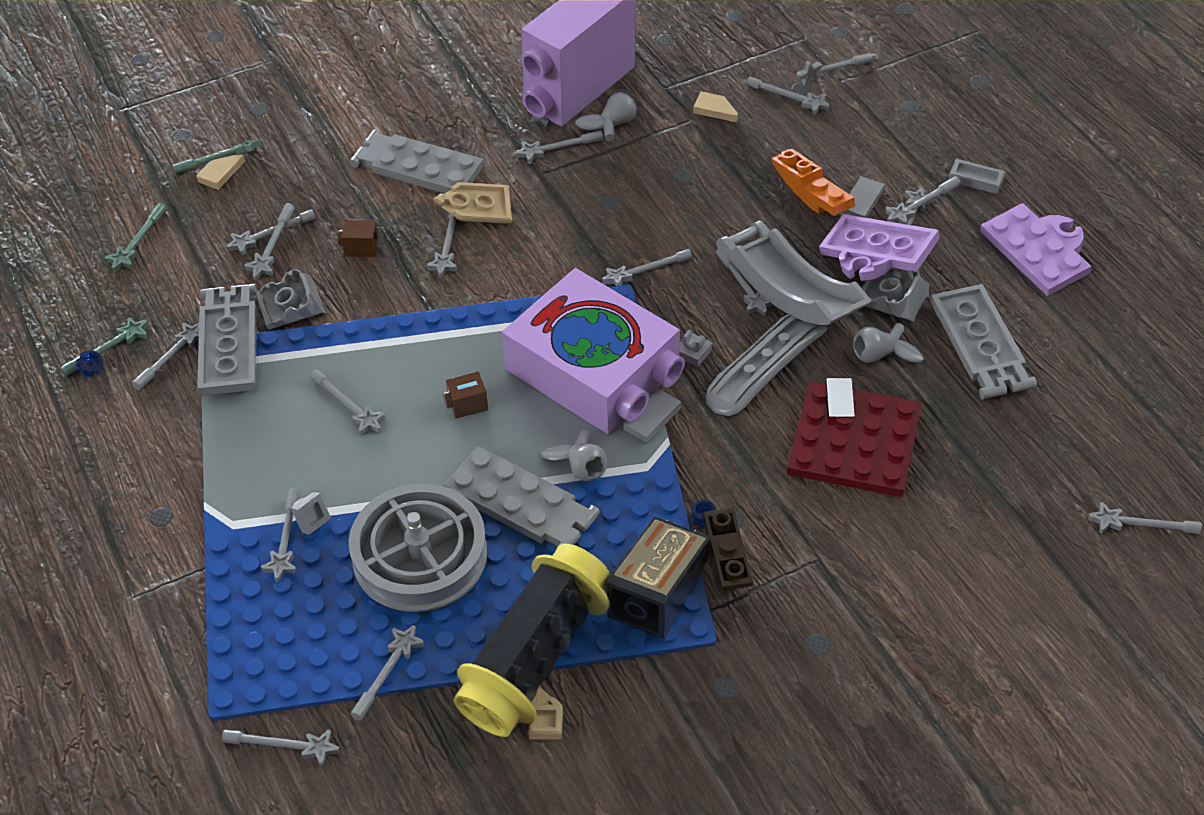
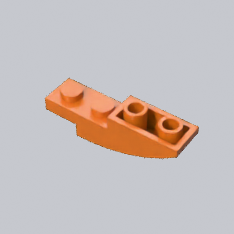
M795 150L783 151L772 158L774 167L786 184L816 213L821 214L827 211L835 216L855 206L853 196L825 179L820 166Z

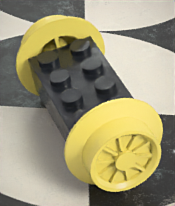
M561 544L552 556L539 555L533 560L532 570L534 575L474 662L472 664H462L457 670L458 678L463 686L454 697L456 707L472 723L493 735L508 737L517 723L531 724L535 721L537 713L531 701L535 698L537 689L545 677L551 674L555 662L561 653L569 647L571 638L579 626L584 624L587 614L601 615L606 613L609 608V599L604 591L606 590V581L611 574L598 558L578 546Z

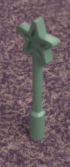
M260 139L248 140L243 144L233 146L234 148L196 160L189 159L173 164L175 174L195 169L196 166L211 160L253 151L254 148L261 146Z
M157 204L147 217V222L125 250L119 246L116 254L106 256L107 262L112 263L113 272H117L122 267L133 268L131 260L137 257L133 249L150 227L156 224L167 210L165 205Z
M127 318V326L117 329V337L83 357L79 356L60 367L61 372L67 377L84 367L86 362L125 339L128 344H131L136 338L147 339V333L144 331L148 327L147 320L134 322L131 318Z

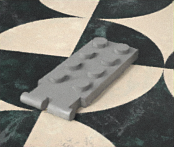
M377 129L370 133L363 146L358 149L349 161L350 165L354 168H357L359 165L371 168L372 173L442 193L451 190V187L458 182L473 183L484 167L482 158L395 134L389 137L382 135Z
M255 284L231 286V292H226L225 287L200 289L201 299L205 300V306H200L197 382L199 396L256 390L257 308L255 301H251V295L257 294Z
M983 284L931 295L930 303L972 381L978 380L981 386L979 389L981 399L1007 394V387H1009L1012 393L1037 387L1036 378L1028 377L1025 371L1026 361Z
M477 446L443 484L444 487L453 489L465 496L474 504L477 510L541 544L546 540L556 545V549L561 544L575 545L581 537L579 531L585 532L600 514V510L596 506L591 505L587 508L575 502V495L480 446Z

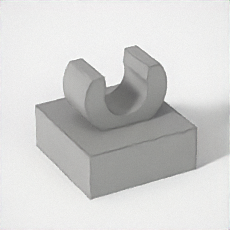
M688 330L680 342L679 356L684 358L685 362L699 367L712 351V342L706 340L704 336H697L692 333V330Z
M312 492L307 497L300 498L291 505L295 519L301 532L310 535L331 519L320 493Z

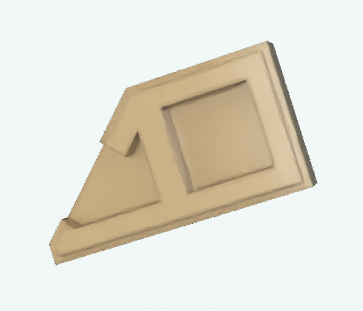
M700 92L693 106V113L732 122L738 121V113L724 96Z
M238 154L211 160L196 175L198 183L219 190L245 162L244 155Z
M540 685L535 698L531 701L536 710L537 717L533 723L529 724V739L562 740L563 705L556 698L546 693Z

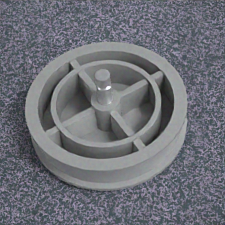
M410 484L391 489L379 495L361 510L350 531L349 551L354 574L359 585L376 602L400 611H429L455 602L477 583L487 561L485 527L479 511L465 496L453 489L440 485Z

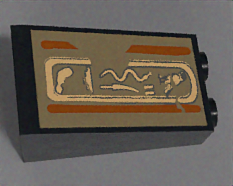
M654 516L606 581V595L610 603L607 617L665 640L710 556L711 537L698 530H690L677 525L671 520H663Z

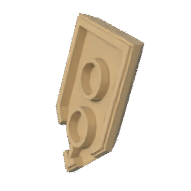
M458 182L451 187V190L445 194H439L433 199L436 204L460 221L512 223L509 185Z

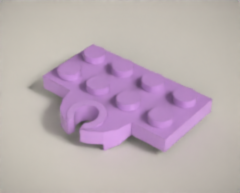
M1022 203L981 224L980 232L1047 296L1091 272V265L1079 255L1084 238L1081 226L1076 227L1071 233L1062 231L1070 230L1073 227L1074 220L1061 215H1048L1039 218Z
M843 214L821 243L819 249L821 255L840 258L842 272L848 278L852 279L855 277V271L860 269V280L866 281L886 274L891 268L917 272L940 239L939 230Z

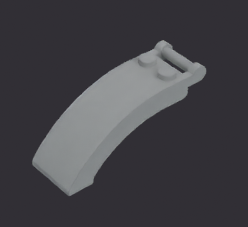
M762 221L754 222L750 228L730 237L724 236L719 238L716 242L718 250L729 257L746 280L763 297L780 310L797 319L813 324L829 325L869 305L872 301L857 282L850 284L840 282L812 267L792 248L777 229L770 231ZM753 237L760 238L744 246L738 245Z

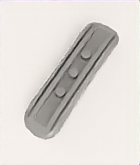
M790 314L781 317L751 347L717 375L708 387L706 404L717 414L731 416L739 413L784 366L827 331V326L809 323L797 319Z

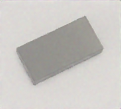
M956 159L949 174V179L956 176L960 180V185L998 194L1006 171Z
M861 176L850 192V195L854 197L855 206L840 213V215L845 214L867 218L883 193L885 184Z
M658 388L649 397L648 404L641 416L633 422L627 420L624 422V430L647 443L681 409V401Z

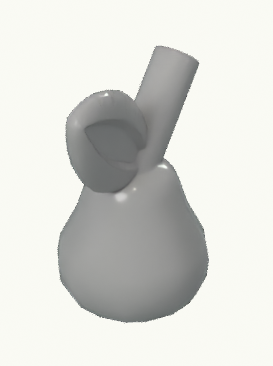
M622 92L614 93L607 100L602 115L590 114L580 117L575 121V125L585 130H596L604 127L605 140L612 141L615 138L614 126L631 122L636 116V105L627 94Z
M896 323L889 334L874 327H864L856 333L853 347L855 354L859 360L865 363L876 362L892 352L909 362L922 363L924 359L917 348L905 341L899 340L905 329L900 323Z
M582 430L579 433L574 445H556L541 452V456L546 460L562 461L569 459L570 467L575 477L587 482L600 478L608 465L605 451L598 445L588 443L590 433L586 430Z

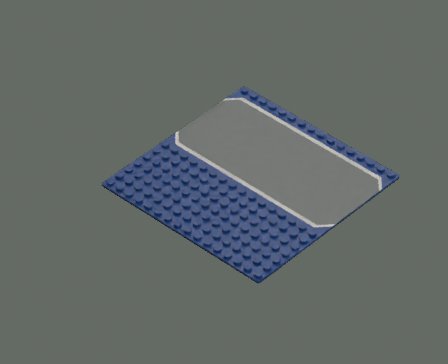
M632 286L609 287L636 303ZM542 296L256 333V390L202 396L208 714L210 719L217 721L360 699L364 692H368L393 652L388 651V645L395 640L392 629L396 628L405 632L412 625L416 626L415 637L423 640L424 647L412 649L409 659H406L402 653L374 697L462 684L457 675L460 665L472 664L534 575L532 570L533 560L539 555L552 556L557 546L546 540L541 544L479 511L485 527L487 561L477 583L460 599L444 607L421 612L400 611L386 607L372 599L364 592L355 577L349 551V536L352 525L361 510L379 495L400 486L410 484H435L443 486L477 446H480L575 495V502L587 508L591 505L596 506L600 510V514L585 532L579 531L581 537L575 543V546L588 551L598 558L611 574L654 516L663 520H671L677 525L690 529L666 426L664 425L647 443L624 430L626 419L607 435L505 370L501 332ZM318 369L328 378V381L361 410L365 411L366 406H369L373 413L384 412L385 419L379 422L381 432L378 433L369 429L363 435H360V425L354 423L352 416L356 414L324 386H319L310 378L311 372ZM479 371L487 392L488 410L455 419L452 408H446L443 398V392L447 391L446 380ZM582 430H586L590 433L588 443L598 445L605 451L608 465L600 478L587 482L575 477L571 470L569 459L550 461L544 459L541 456V452L556 445H574L579 433ZM290 488L299 489V499L307 497L312 492L320 493L331 519L308 535L301 532L295 516H293L286 553L292 551L294 558L291 564L296 567L297 572L295 574L284 573L280 582L277 583L274 573H263L261 566L271 561V551L277 554L279 552L286 517L285 506L288 491ZM701 572L665 640L607 617V611L601 615L587 614L586 621L582 626H579L571 638L569 647L561 653L555 662L553 670L714 646L716 644V634Z

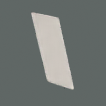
M827 378L829 416L854 417L852 379Z

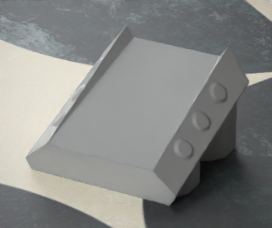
M891 268L886 274L876 279L867 280L862 288L872 300L866 307L915 322V316L926 297L929 298V283L921 278L919 270L917 272L907 270L896 272L894 268Z
M293 269L284 275L282 282L277 284L269 282L261 290L257 291L256 295L268 330L326 313L317 290L318 287L310 275Z

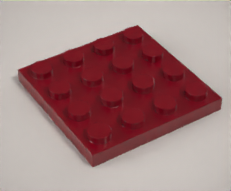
M809 381L787 466V475L903 497L922 402L852 389L855 416L831 417L829 416L827 384Z

